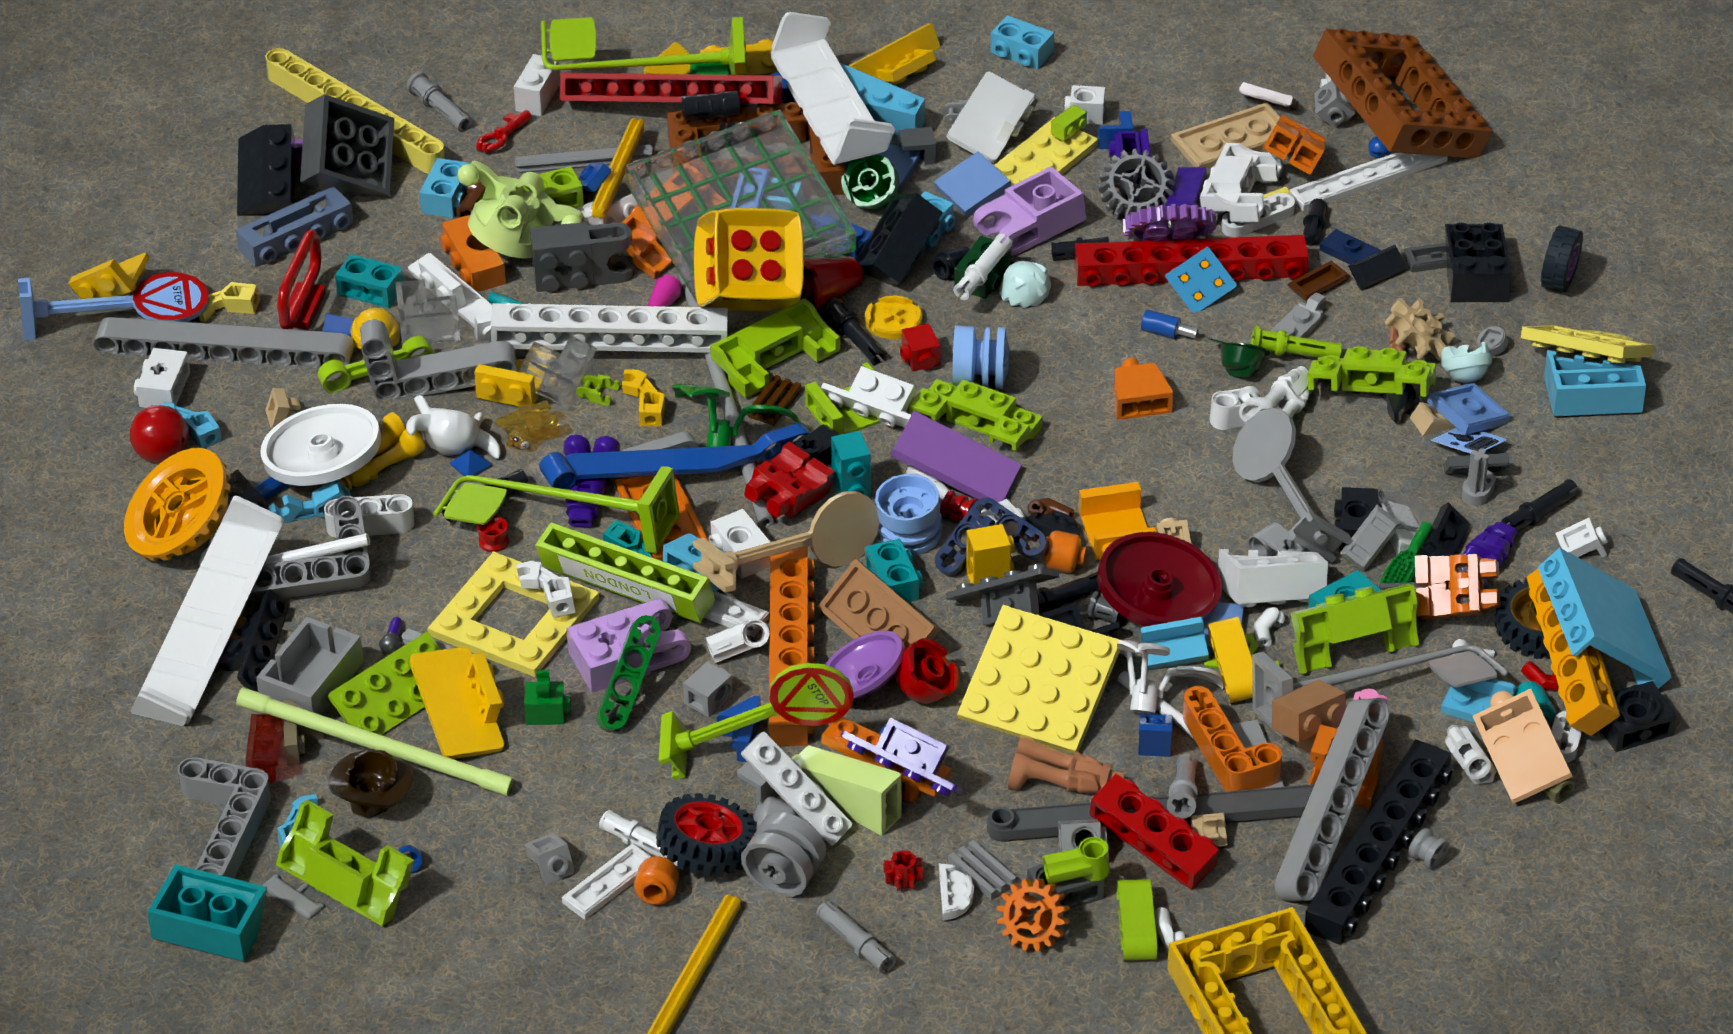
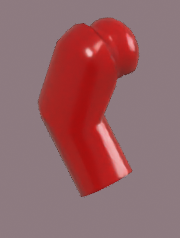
M1532 661L1527 662L1522 667L1521 673L1529 681L1536 682L1544 690L1558 692L1559 685L1554 673L1552 675L1544 674Z

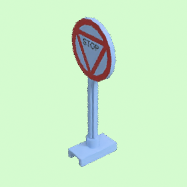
M165 272L152 275L141 281L135 288L134 294L130 296L47 302V299L35 300L30 278L18 279L24 341L36 339L37 318L48 317V314L134 307L137 313L146 320L189 322L203 313L208 306L209 292L205 284L198 278L181 272Z

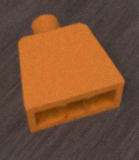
M1128 358L1123 361L1122 367H1117L1114 370V399L1117 420L1172 413L1173 391L1156 364H1139L1136 358Z

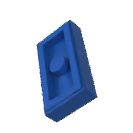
M604 163L588 164L578 178L582 184L583 191H597L611 173V169Z

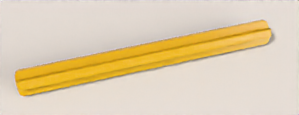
M632 118L610 164L611 173L601 184L592 204L591 215L594 218L599 217L603 219L608 213L645 129L643 126L644 121L641 118L639 120Z
M731 894L724 896L647 1034L671 1033L741 908V900L738 896Z

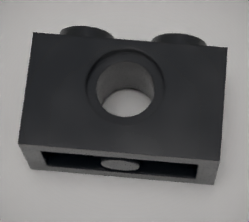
M1342 487L1341 499H1335L1334 518H1340V521L1335 520V526L1347 532L1352 538L1375 506H1379L1378 489ZM1343 542L1340 545V550H1343L1346 543Z

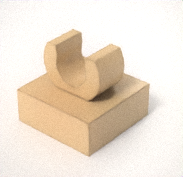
M272 388L265 410L271 430L281 421L296 414L295 411L290 410L301 409L299 399H287L285 390L282 388Z
M1224 813L1191 815L1190 824L1192 830L1200 836L1210 838L1216 847L1227 846Z

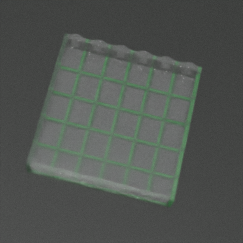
M780 109L771 113H764L746 122H739L730 128L712 132L708 136L694 141H687L683 145L669 150H662L653 156L642 160L638 159L626 165V185L696 303L694 279L695 231L698 219L709 211L731 208H765L798 212L803 229L804 259L836 258L856 249L857 232Z

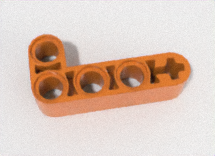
M1193 686L1185 691L1183 701L1184 723L1225 791L1261 789L1272 786L1280 780L1282 751L1277 745L1261 743L1245 748L1209 689L1202 686Z

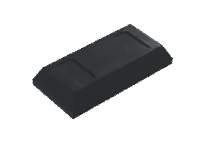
M1392 245L1348 266L1361 291L1407 271V267L1396 245Z

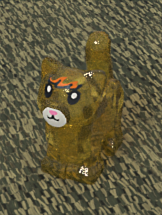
M547 400L537 404L523 405L517 411L496 419V424L499 427H506L505 431L508 434L506 447H513L519 450L527 449L531 442H539L546 438H559L558 419L554 413L548 414L551 406Z

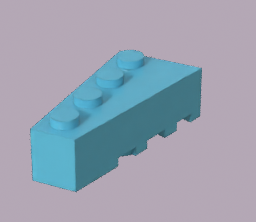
M840 63L874 121L891 123L895 128V135H899L900 129L923 127L925 124V98Z

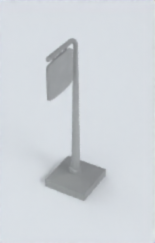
M1462 645L1293 683V678L1266 653L1260 652L1252 654L1253 711L1272 729V700L1318 679L1335 686L1429 661L1430 668L1440 678L1454 687L1497 678L1495 670H1498L1504 676L1508 674V671L1483 649L1474 645ZM1275 731L1281 738L1287 737V736H1285V735H1283V734H1281V733Z

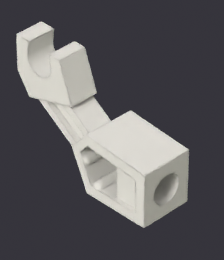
M528 561L516 564L522 589H540L542 587L553 618L576 613L568 577H559L543 568L540 562Z

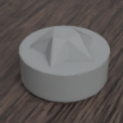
M1493 326L1484 329L1479 334L1477 344L1480 348L1482 342H1486L1489 352L1492 356H1495L1506 349L1508 338L1502 328Z

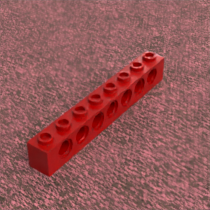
M560 73V101L681 102V96L737 90L739 103H782V75Z
M1305 235L1076 243L1074 264L1077 286L1094 287L1097 285L1122 286L1125 284L1169 283L1165 277L1167 273L1206 247L1211 249L1234 281L1247 279L1267 280L1272 278L1296 279L1307 274L1308 252Z

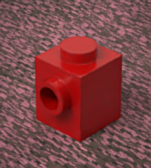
M930 323L902 329L900 355L903 363L908 362L912 372L929 370L940 366V343Z

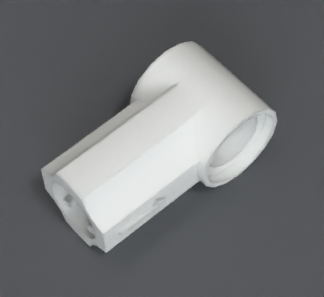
M749 619L741 624L705 637L714 662L717 663L750 649L761 647L769 639L770 633L766 623L757 619ZM752 624L758 625L762 631L761 638L756 642H751L746 637V630Z

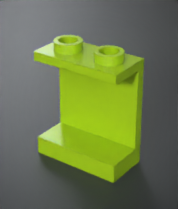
M868 362L862 364L863 367L874 370ZM816 382L805 385V406L821 425H828L838 433L846 434L881 423L877 417L868 415V417L860 416L850 407L844 405L841 408L836 407ZM851 386L844 388L843 390L849 392Z

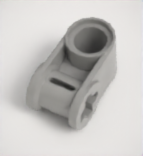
M1272 522L1248 539L1249 549L1258 550L1259 556H1278V551L1304 552L1305 547L1291 539L1288 534L1289 531L1276 522Z

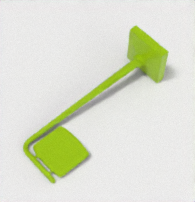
M592 17L552 20L550 29H547L546 21L541 22L542 62L550 70L722 63V65H729L732 75H747L743 17L732 18L728 48L721 49V52L560 65L550 64L547 60V52H551L554 62L594 59L596 54L594 20ZM547 32H550V50H547Z
M661 466L640 500L473 475L462 476L453 483L433 513L437 517L445 509L444 517L446 519L481 525L487 524L504 502L507 490L473 483H465L459 490L456 489L460 484L467 481L637 512L640 516L645 551L652 553L658 552L680 516L673 468ZM454 492H455V495L453 496V498L451 499V501L449 502V504H448L447 507H446V504L448 503V501L450 500V498L452 497V495H453Z

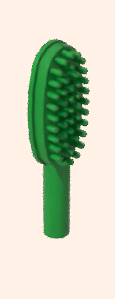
M1427 521L1421 523L1407 550L1400 551L1392 559L1384 571L1380 584L1414 582L1416 578L1415 556L1419 554L1433 529L1432 524Z

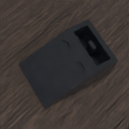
M1445 224L1450 301L1509 302L1511 268L1503 224Z

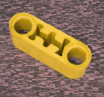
M1239 617L1208 623L1209 638L1220 675L1224 680L1226 694H1229V703L1253 698L1252 658Z

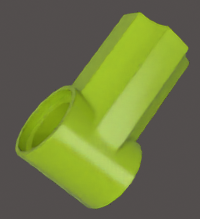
M1089 837L1080 843L1079 848L1042 856V864L1047 882L1052 884L1078 877H1083L1089 881H1100L1106 878L1110 872L1107 842L1099 837Z

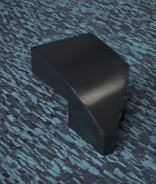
M1406 384L1403 395L1380 393L1387 402V412L1394 422L1402 420L1401 414H1411L1414 411L1416 391L1412 384Z

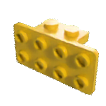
M457 647L412 654L409 663L442 756L456 759L501 752L504 747V741L497 724L500 709L504 707V697L500 689L497 690L494 682L495 673L493 666L488 664L484 652L472 654L467 647Z

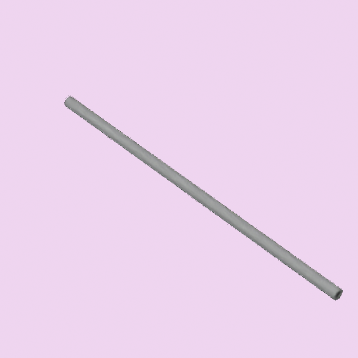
M678 230L667 240L672 254L685 249ZM687 254L674 259L686 279L694 277ZM678 272L688 306L699 307ZM693 282L689 285L696 295L695 282ZM704 353L714 387L730 393V397L718 396L725 420L730 421V427H733L739 413L726 373L711 359V353ZM742 423L738 429V436L732 435L731 437L733 446L749 445ZM754 461L740 465L746 484L752 479L753 471L756 467ZM762 499L752 502L759 526L773 525V517L766 509L767 503Z

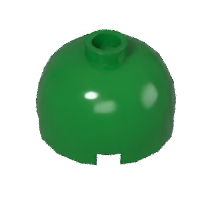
M875 154L851 160L847 164L848 168L841 179L842 190L847 199L859 208L872 211L882 209L897 195L900 186L899 174L893 163L886 157Z

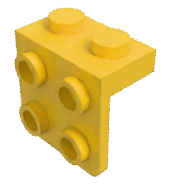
M144 252L121 263H117L115 259H112L72 276L68 285L81 299L128 296L135 290L136 282L139 276L145 272V266L150 257Z
M516 360L517 371L478 364L474 371L476 396L480 399L533 409L551 375V369L547 365Z

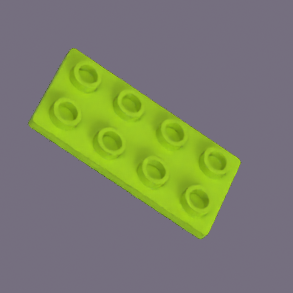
M425 632L328 694V698L346 724L383 735L425 708L409 663L411 655L441 649L429 632Z

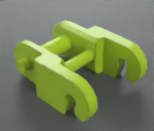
M598 374V376L585 375L582 379L584 385L576 389V394L581 398H588L589 402L609 406L611 403L610 396H606L603 400V395L599 390L604 387L618 390L620 382L615 380L612 384L611 377Z

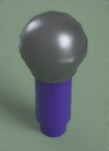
M399 617L393 618L387 634L379 642L381 651L387 655L401 648L399 635L402 628V620Z

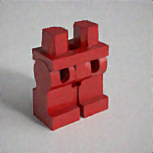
M789 441L782 447L781 453L772 460H766L754 468L752 479L746 484L744 496L751 502H757L760 499L765 501L768 513L776 518L784 514L792 519L797 515V511L804 510L810 503L814 505L830 493L835 471L816 458L809 461L810 455Z

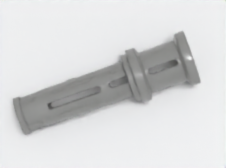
M419 71L409 78L406 84L407 90L411 94H416L420 97L423 105L433 107L460 132L472 126V118L448 99L438 84H433L429 81L427 74Z
M1190 754L1180 755L1177 759L1175 780L1170 784L1168 791L1167 809L1173 816L1181 817L1182 819L1190 817L1195 812L1198 788L1194 783L1198 763L1194 756L1189 761Z

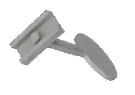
M1268 408L1259 411L1245 423L1238 433L1233 447L1232 459L1235 470L1246 481L1256 483L1268 480L1275 475L1301 518L1288 532L1289 536L1294 542L1312 552H1318L1323 558L1333 562L1336 559L1333 552L1343 542L1350 545L1353 540L1347 532L1313 513L1285 467L1295 445L1296 428L1293 419L1281 409Z

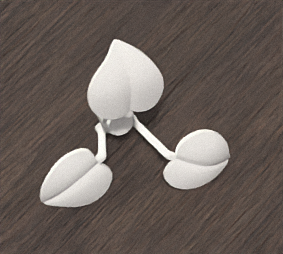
M1117 641V647L1120 649L1119 654L1127 658L1131 685L1130 695H1132L1131 712L1155 714L1157 698H1163L1164 689L1172 676L1195 677L1212 682L1221 689L1224 687L1223 677L1212 669L1197 666H1177V668H1169L1159 688H1156V681L1147 680L1148 654L1167 656L1170 655V649L1148 642ZM1141 653V679H1137L1136 685L1132 655Z

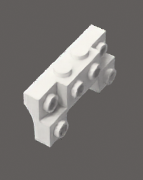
M1226 143L1215 166L1211 167L1208 180L1204 182V189L1200 195L1201 207L1205 206L1206 209H1212V212L1215 213L1229 211L1230 221L1243 224L1259 222L1265 209L1263 193H1250L1255 181L1263 184L1278 181L1283 170V160L1271 153L1251 150L1240 143Z

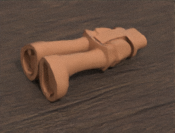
M1021 735L1011 767L1008 789L1020 790L1025 782L1032 778L1051 782L1066 788L1067 791L1095 794L1116 773L1123 779L1125 773L1111 770L1112 765L1103 764L1089 755L1083 756L1078 751L1074 755L1064 754L1038 743L1031 737ZM1045 763L1052 764V765H1055V766H1058V767H1061V768H1064V769L1056 768V767L1047 765V764H1045Z

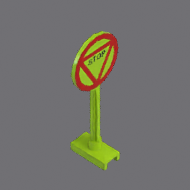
M803 663L790 666L777 674L770 686V703L695 731L688 730L673 711L661 715L658 762L661 765L670 762L672 764L671 777L673 779H682L686 777L687 751L696 748L698 744L775 715H780L785 720L798 725L820 726L833 723L845 716L851 708L853 687L849 679L838 669L824 664Z

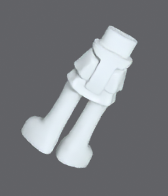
M1304 366L1292 369L1287 374L1278 377L1265 397L1247 399L1239 409L1241 419L1246 423L1259 411L1275 408L1276 406L1281 408L1291 418L1294 414L1300 413L1302 408L1305 407L1309 395L1313 392V390H1308V370Z

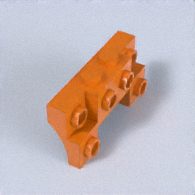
M686 164L683 167L693 185L705 181L701 174ZM677 172L663 185V188L668 195L687 188ZM709 185L696 190L708 210L727 203ZM657 189L653 190L650 197L644 203L661 197ZM690 192L670 199L682 219L702 212ZM665 202L645 208L656 229L676 222ZM637 205L631 214L621 222L628 225L632 231V242L625 252L633 257V265L655 279L673 262L666 250L661 246L660 240L641 208ZM678 226L668 231L659 233L664 243L673 234H675L680 229V227Z

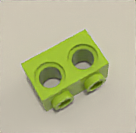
M571 166L538 174L544 183L542 191L555 204L567 205L573 208L584 206L582 184ZM523 186L526 191L532 192L531 188Z

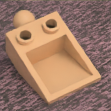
M1531 688L1515 696L1507 691H1498L1491 697L1490 708L1472 715L1513 804L1573 777Z

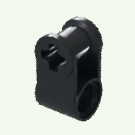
M823 424L806 436L799 438L796 441V446L810 455L809 461L816 458L828 466L832 463L831 436L841 434L828 425Z

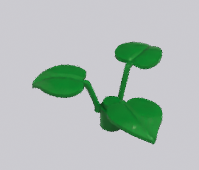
M693 384L672 385L676 398L688 395L690 398L694 395L707 396L709 428L706 447L730 446L732 435L738 436V429L747 414L782 415L799 423L798 416L786 408L775 405H749L742 408L734 426L730 427V421L717 419L716 396L730 397L729 392L714 387Z

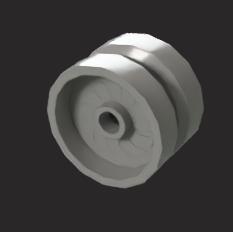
M774 812L765 817L742 852L741 863L746 874L761 888L786 897H793L803 892L813 873H815L826 856V844L821 834L807 821L789 813Z

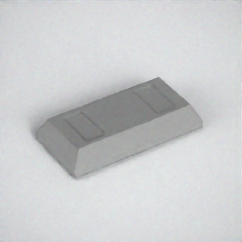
M1376 505L1351 538L1353 542L1350 545L1346 544L1340 554L1365 572L1402 523Z

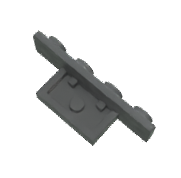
M1045 564L1028 566V571L1005 572L1003 578L987 577L980 579V584L977 585L972 583L957 585V590L946 592V599L964 602L981 598L983 625L994 626L1003 605L1038 615L1039 605L1036 583L1059 578V571L1047 569Z

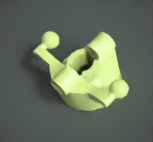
M472 161L471 164H465L458 169L457 178L462 185L469 187L480 180L481 184L486 188L482 199L475 203L468 227L482 244L496 252L509 257L532 258L530 228L551 226L553 221H561V224L582 222L583 213L571 206L555 204L542 191L544 183L537 173L526 172L522 174L520 179L498 176L488 166L478 161ZM523 186H528L532 192L526 191Z

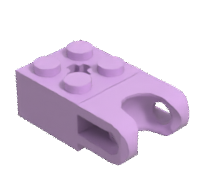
M1051 166L1005 189V195L978 208L974 213L973 224L978 231L986 236L997 232L1005 234L1001 241L1002 243L1007 237L1011 240L1014 238L1011 255L1014 256L1085 221L1084 193ZM992 215L995 216V217H993V218H991V219H989V220H987V221L985 222V220L987 219V217L992 216Z
M664 600L649 601L567 627L568 653L591 693L607 689L630 626L641 616H652L658 621L661 629L644 676L650 675V671L678 663L688 657L691 650V642L685 633L678 629L664 631L671 624L672 618L671 609ZM644 624L642 627H638L642 631L641 637L637 643L631 641L632 644L642 645L643 640L649 634L652 635L648 631L649 625ZM630 651L626 655V661L631 667L637 668L642 664V657L639 653ZM618 680V681L615 683V686H616V685H619V684H622V683H625V682H627V681H625V680Z

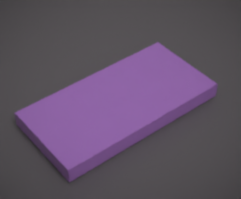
M913 411L890 455L974 498H991L996 502L1005 499L1022 465L916 411Z

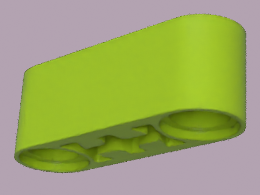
M1151 879L1117 880L1118 916L1121 949L1123 950L1122 960H1157V935Z

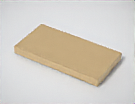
M1266 102L1171 134V141L1194 167H1206L1208 169L1215 166L1226 143H1240L1254 151L1264 150L1262 148L1280 116Z

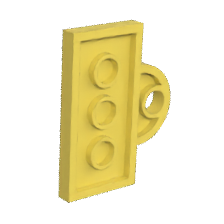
M1556 325L1522 326L1521 338L1532 340V346L1548 348L1549 345L1557 346V351L1574 353V350L1582 351V356L1600 358V355L1608 356V361L1625 363V361L1641 362V357H1653L1654 345L1633 341V338L1610 332L1577 330Z

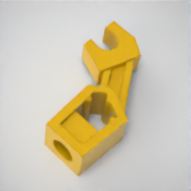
M624 369L622 390L625 394L639 397L640 426H662L666 408L665 394L655 389L647 379L646 373L640 370Z

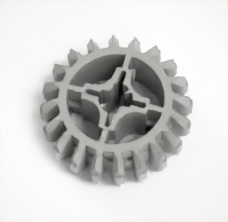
M1136 148L1132 150V155L1123 150L1121 158L1114 155L1111 158V163L1104 165L1105 172L1100 173L1099 177L1101 183H1099L1098 190L1102 192L1100 199L1102 202H1108L1106 204L1107 211L1116 209L1114 213L1116 218L1122 214L1126 216L1130 215V212H1139L1138 209H1146L1149 206L1165 205L1166 201H1168V196L1174 195V192L1171 190L1175 188V181L1171 180L1173 172L1172 170H1166V161L1158 163V154L1150 158L1148 157L1149 151L1147 149L1144 150L1143 155H1139ZM1136 169L1133 173H1123L1128 170ZM1145 172L1151 174L1158 184H1154L1155 181L1148 179ZM1140 178V188H1137L1136 193L1133 194V186L1137 184V180ZM1115 188H1119L1120 192L1125 193L1128 201L1122 198ZM1141 199H1150L1149 201L1138 203Z

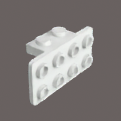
M986 72L948 131L947 139L973 154L979 151L989 162L995 163L1011 136H1018L1024 125L1021 120L1027 121L1034 109V106L1031 104L1035 94L1015 86L992 72Z

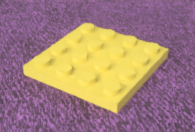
M1003 605L958 710V719L1017 737H1021V735L1031 737L1040 744L1075 754L1081 748L1120 652V649L1117 647L1119 639Z

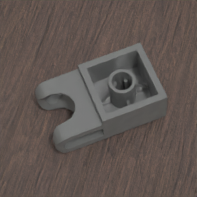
M587 222L530 228L533 272L537 292H553L562 289H581L590 286L623 283L631 280L634 276V267L630 259L626 256L613 255L627 250L631 245L632 231L625 223L588 226ZM616 269H624V271H621V272L615 271V270H616Z

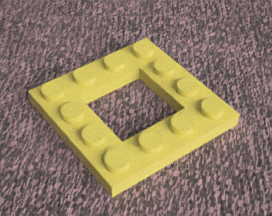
M493 551L427 630L433 638L456 647H467L472 653L484 652L485 657L489 660L535 677L537 675L536 671L541 670L567 639V627L579 624L599 600V592L569 581L576 613L553 618L549 609L524 640L476 622V620L503 588L547 604L544 589L542 587L540 589H522L516 569V564L522 562Z

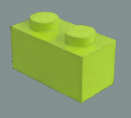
M1072 105L1051 120V135L1066 141L1087 125V111Z

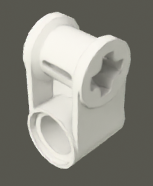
M1246 386L1240 389L1214 393L1211 398L1210 424L1220 430L1244 426L1245 422L1239 416L1240 406L1247 399L1251 398L1249 394L1252 397H1261L1258 389L1253 386Z

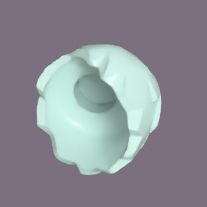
M1018 261L1010 265L1003 274L1004 277L1000 285L999 294L1002 300L1005 302L1009 301L1011 306L1021 305L1023 308L1038 306L1048 297L1051 289V281L1047 274L1048 269L1041 264L1027 261Z

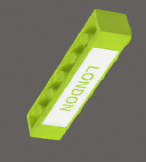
M550 522L535 544L544 568L642 603L658 599L664 600L673 614L698 623L702 621L715 601L709 578L552 522Z

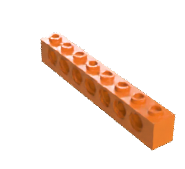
M808 546L771 556L769 695L771 682L778 673L790 666L814 663V647H808V643H814V624H808V621H814V602H808V599H814V580H808V577H814V559H808ZM780 715L769 718V737L778 746H808V734H814V726L798 725L785 720Z

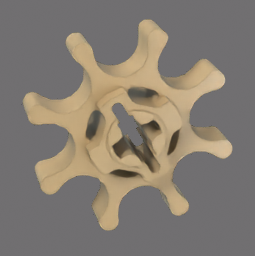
M1399 298L1391 307L1392 313L1384 322L1385 325L1398 330L1399 337L1395 343L1398 346H1401L1402 343H1408L1411 349L1417 351L1416 357L1419 360H1422L1430 351L1438 361H1441L1442 349L1448 347L1455 338L1454 333L1442 329L1441 321L1445 316L1442 313L1432 316L1430 310L1423 308L1424 302L1422 299L1418 298L1410 307L1403 298Z

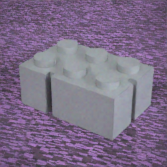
M306 617L275 654V660L271 659L256 677L258 692L281 702L289 699L308 711L322 715L331 704L328 694L349 681L364 663L361 636L336 627L333 630L336 652L334 653L331 625Z

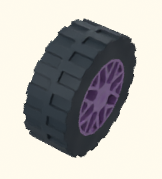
M1561 225L1556 227L1543 262L1541 272L1542 287L1560 292L1567 291L1579 263L1583 243L1582 231Z

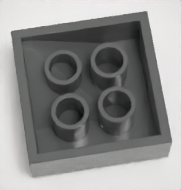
M326 94L305 104L300 182L323 190L334 186L339 192L382 197L389 196L394 118Z

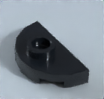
M1052 511V514L1038 515V512L1025 518V521L1048 537L1054 530L1080 536L1076 520L1068 514L1059 511Z

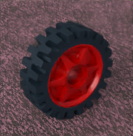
M696 793L694 798L690 794L683 795L682 799L675 797L672 802H667L665 808L661 811L656 834L657 848H660V853L663 856L667 855V859L673 863L678 861L677 867L684 869L686 866L690 867L689 872L696 874L697 870H702V875L710 876L711 871H714L716 876H722L724 871L731 874L734 873L735 868L737 870L743 868L741 854L756 832L753 818L748 817L749 813L745 809L739 811L740 805L735 802L728 805L729 800L723 797L720 801L715 800L716 795L709 794L708 798H704L703 793Z

